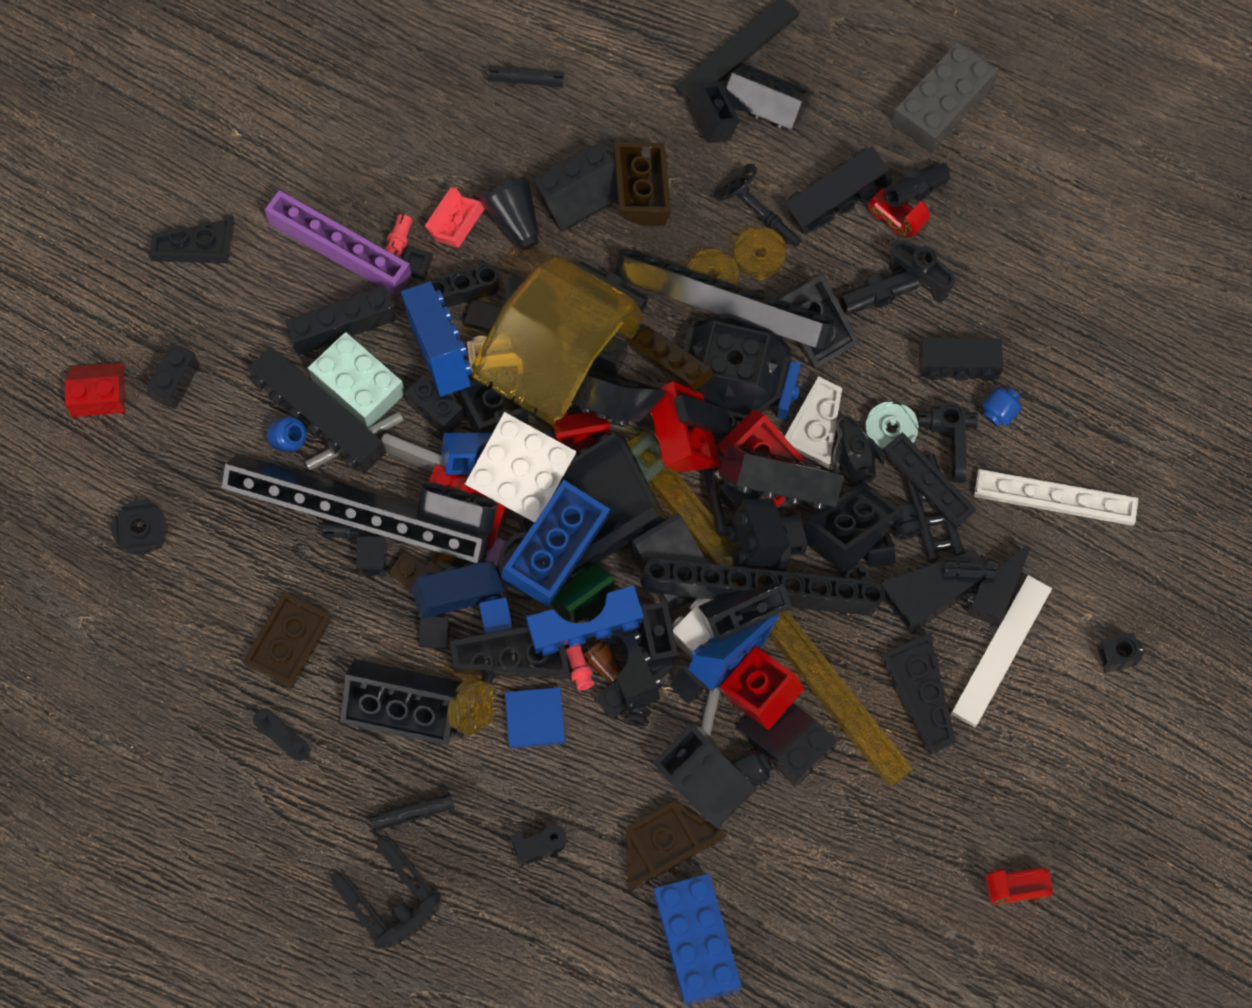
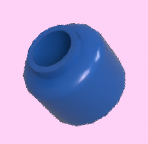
M1000 387L995 388L982 403L984 410L982 414L996 427L1000 425L1008 426L1022 410L1021 403L1018 401L1021 396L1010 387L1006 390Z
M295 417L275 419L267 429L268 443L279 452L298 450L306 441V428L302 421Z

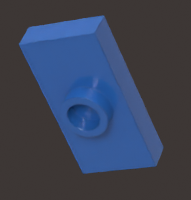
M790 362L778 406V419L787 420L792 400L797 401L801 387V385L796 384L801 366L799 362Z

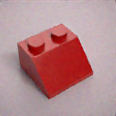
M124 362L70 367L65 379V406L72 417L125 413Z
M582 412L574 415L564 413L551 419L554 439L575 450V455L580 450L599 443V439L602 436L610 433L608 419L596 417L595 412Z

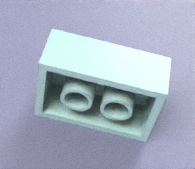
M346 332L308 367L311 380L367 428L374 425L405 395L403 382Z

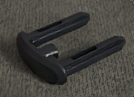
M380 836L377 839L379 852L421 903L416 911L413 912L405 902L400 904L392 912L400 924L395 928L389 929L347 875L335 872L332 874L331 880L335 890L376 940L374 946L387 949L414 935L432 918L441 905V893H435L392 839ZM403 868H407L421 885L420 889L415 887L403 872ZM358 904L363 905L376 922L375 925H371L357 908Z

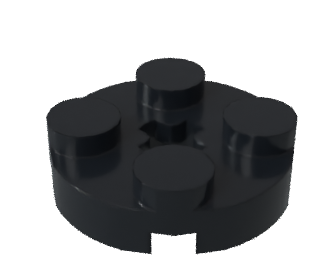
M142 500L129 502L122 507L123 510L117 516H114L111 532L114 540L123 552L133 555H144L163 546L168 530L167 521L162 511L153 506L152 503ZM138 522H142L143 526H146L142 533L138 534L136 531H132L133 528L137 527Z

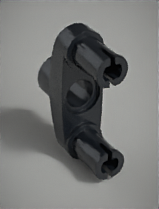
M904 240L893 244L890 251V269L893 272L901 269L907 270L933 288L932 297L938 302L944 301L954 286L955 277L937 259L935 250L929 246L918 247ZM919 260H925L929 264L923 265L919 262Z

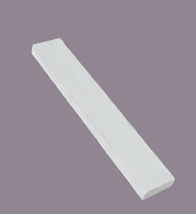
M978 469L974 497L1132 526L1136 522L1137 497Z
M1029 575L1027 576L951 715L976 728L1050 594L1051 587Z

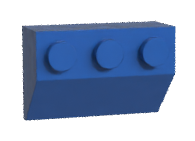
M777 614L719 642H716L711 636L708 640L709 643L705 647L701 644L693 651L690 656L693 660L688 670L713 691L729 677L755 646L760 649L765 644L780 616Z

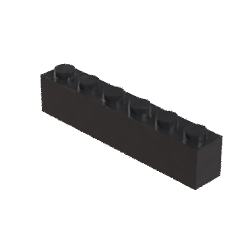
M271 346L248 367L252 376L250 380L260 391L265 389L270 393L268 396L276 405H284L291 417H295L307 425L305 428L313 437L317 438L320 436L325 441V446L333 454L337 452L344 457L343 461L352 470L357 468L365 474L387 453L381 439Z

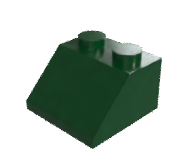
M596 564L589 568L585 566L578 570L574 575L575 578L568 583H564L551 602L564 620L571 623H579L587 617L586 609L605 602L607 593L614 591V579Z

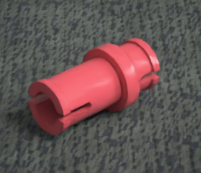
M402 214L397 216L393 231L388 234V244L385 248L386 251L395 255L397 250V256L402 254V249L408 243L407 235L413 223L412 218L404 215L403 220H401Z
M576 646L566 649V656L572 670L570 676L572 681L576 682L577 689L582 691L591 688L594 685L591 678L593 672L591 667H588L582 647Z

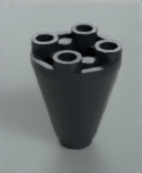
M513 176L505 178L499 182L500 187L494 190L488 189L479 194L483 207L516 246H519L521 251L539 244V231L530 184L525 177H520L516 180Z

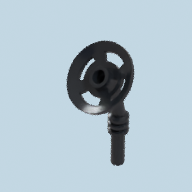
M754 164L741 166L721 181L714 191V198L717 201H724L734 196H737V198L741 197L772 231L776 230L794 247L801 243V239L782 223V219L776 213L774 214L772 210L768 211L749 192L750 188L748 185L757 173V167Z

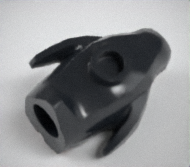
M843 417L836 422L837 442L832 456L833 470L840 473L841 464L851 486L859 485L863 481L868 483L877 476L874 456L881 464H884L882 452L874 440L864 433L853 418Z

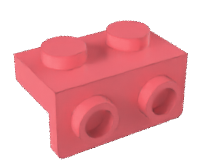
M450 187L425 224V227L436 242L459 248L485 208L481 201L462 197L457 188Z

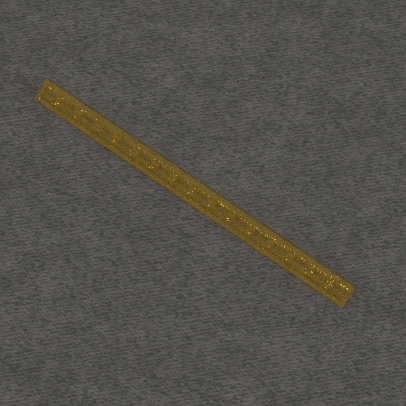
M643 432L627 442L649 484L674 515L679 512L694 540L709 560L716 565L737 567L733 563L732 552L725 536L719 537L717 535L713 516L679 473L665 467L660 457V449L648 434ZM732 582L735 586L741 587L738 583ZM787 610L779 613L780 617L769 636L890 788L894 784H898L905 776L912 772L913 768Z

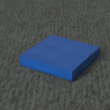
M560 688L505 692L509 749L565 744Z

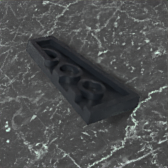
M932 633L882 653L881 659L928 754L931 755L954 745L956 740L949 709L946 705L945 691L940 678L937 655H935Z

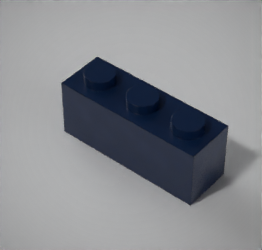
M480 560L478 564L472 562L467 567L462 568L452 566L437 574L432 572L423 573L417 577L411 588L421 619L480 605L479 603L484 602L489 597H500L504 590L493 560L484 563Z

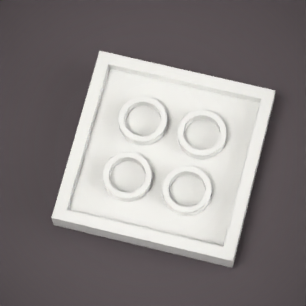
M504 412L465 485L535 523L553 496L576 451Z

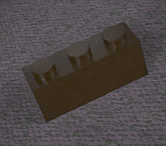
M614 142L619 213L639 226H665L671 213L665 143Z

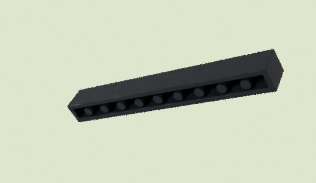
M238 453L225 464L222 489L477 564L487 552L491 532H476L425 517L418 513V506Z

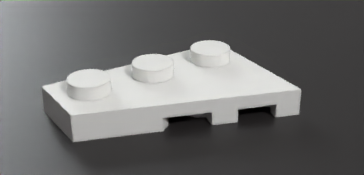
M818 376L787 431L785 438L799 454L829 467L842 388Z

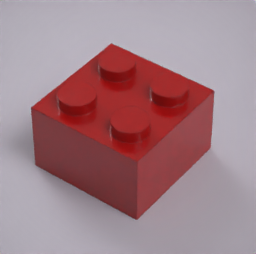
M756 646L719 687L730 704L768 731L804 690L795 673Z

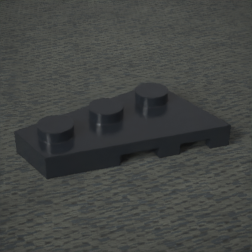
M224 217L225 221L212 224L210 221L203 222L200 227L191 229L181 227L153 234L149 254L151 261L229 263L234 217Z

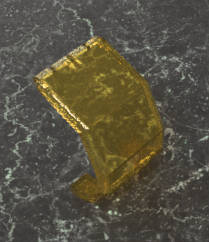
M553 255L536 266L503 305L471 366L474 370L472 377L486 386H489L491 381L494 382L492 385L493 390L509 400L516 395L514 403L531 413L537 408L536 416L554 425L557 420L564 417L594 359L614 334L618 331L630 339L636 336L642 321V311L630 296L563 257Z

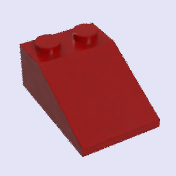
M755 409L716 446L723 455L728 443L806 461L766 415ZM777 495L776 499H774L777 508L785 501V497Z

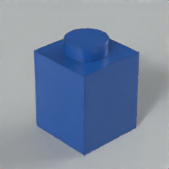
M494 596L479 603L485 634L512 629L507 598Z

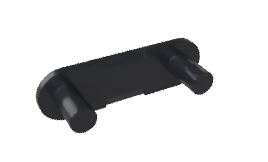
M263 709L254 715L253 722L256 728L292 759L303 761L308 758L310 754L308 743L272 712Z

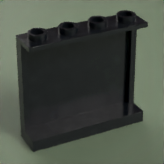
M615 432L605 434L599 439V443L594 446L580 450L577 453V457L572 459L558 485L559 487L562 481L565 480L610 509L607 520L571 572L572 574H575L585 566L589 568L593 564L599 563L631 543L637 537L667 520L625 437Z

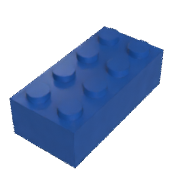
M430 281L401 291L411 330L440 397L470 387L468 375L472 374V370L468 360L463 358L467 356V351L463 341H457L460 337L455 323H449L452 322L448 307H442L445 304L440 290L435 291Z
M563 480L503 568L501 578L549 607L607 520L610 509Z
M710 874L654 888V900L684 1007L740 992L742 985Z

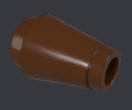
M599 642L584 654L588 660L586 663L608 680L610 684L616 680V676L621 670L608 645L604 646L602 642Z

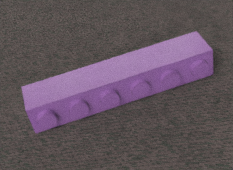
M280 190L265 208L269 225L376 286L385 285L387 292L396 297L401 294V291H403L412 278L409 263Z

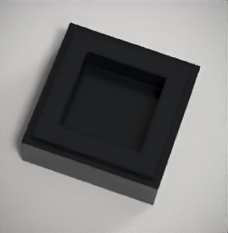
M408 246L403 260L410 264L413 277L424 280L433 255Z

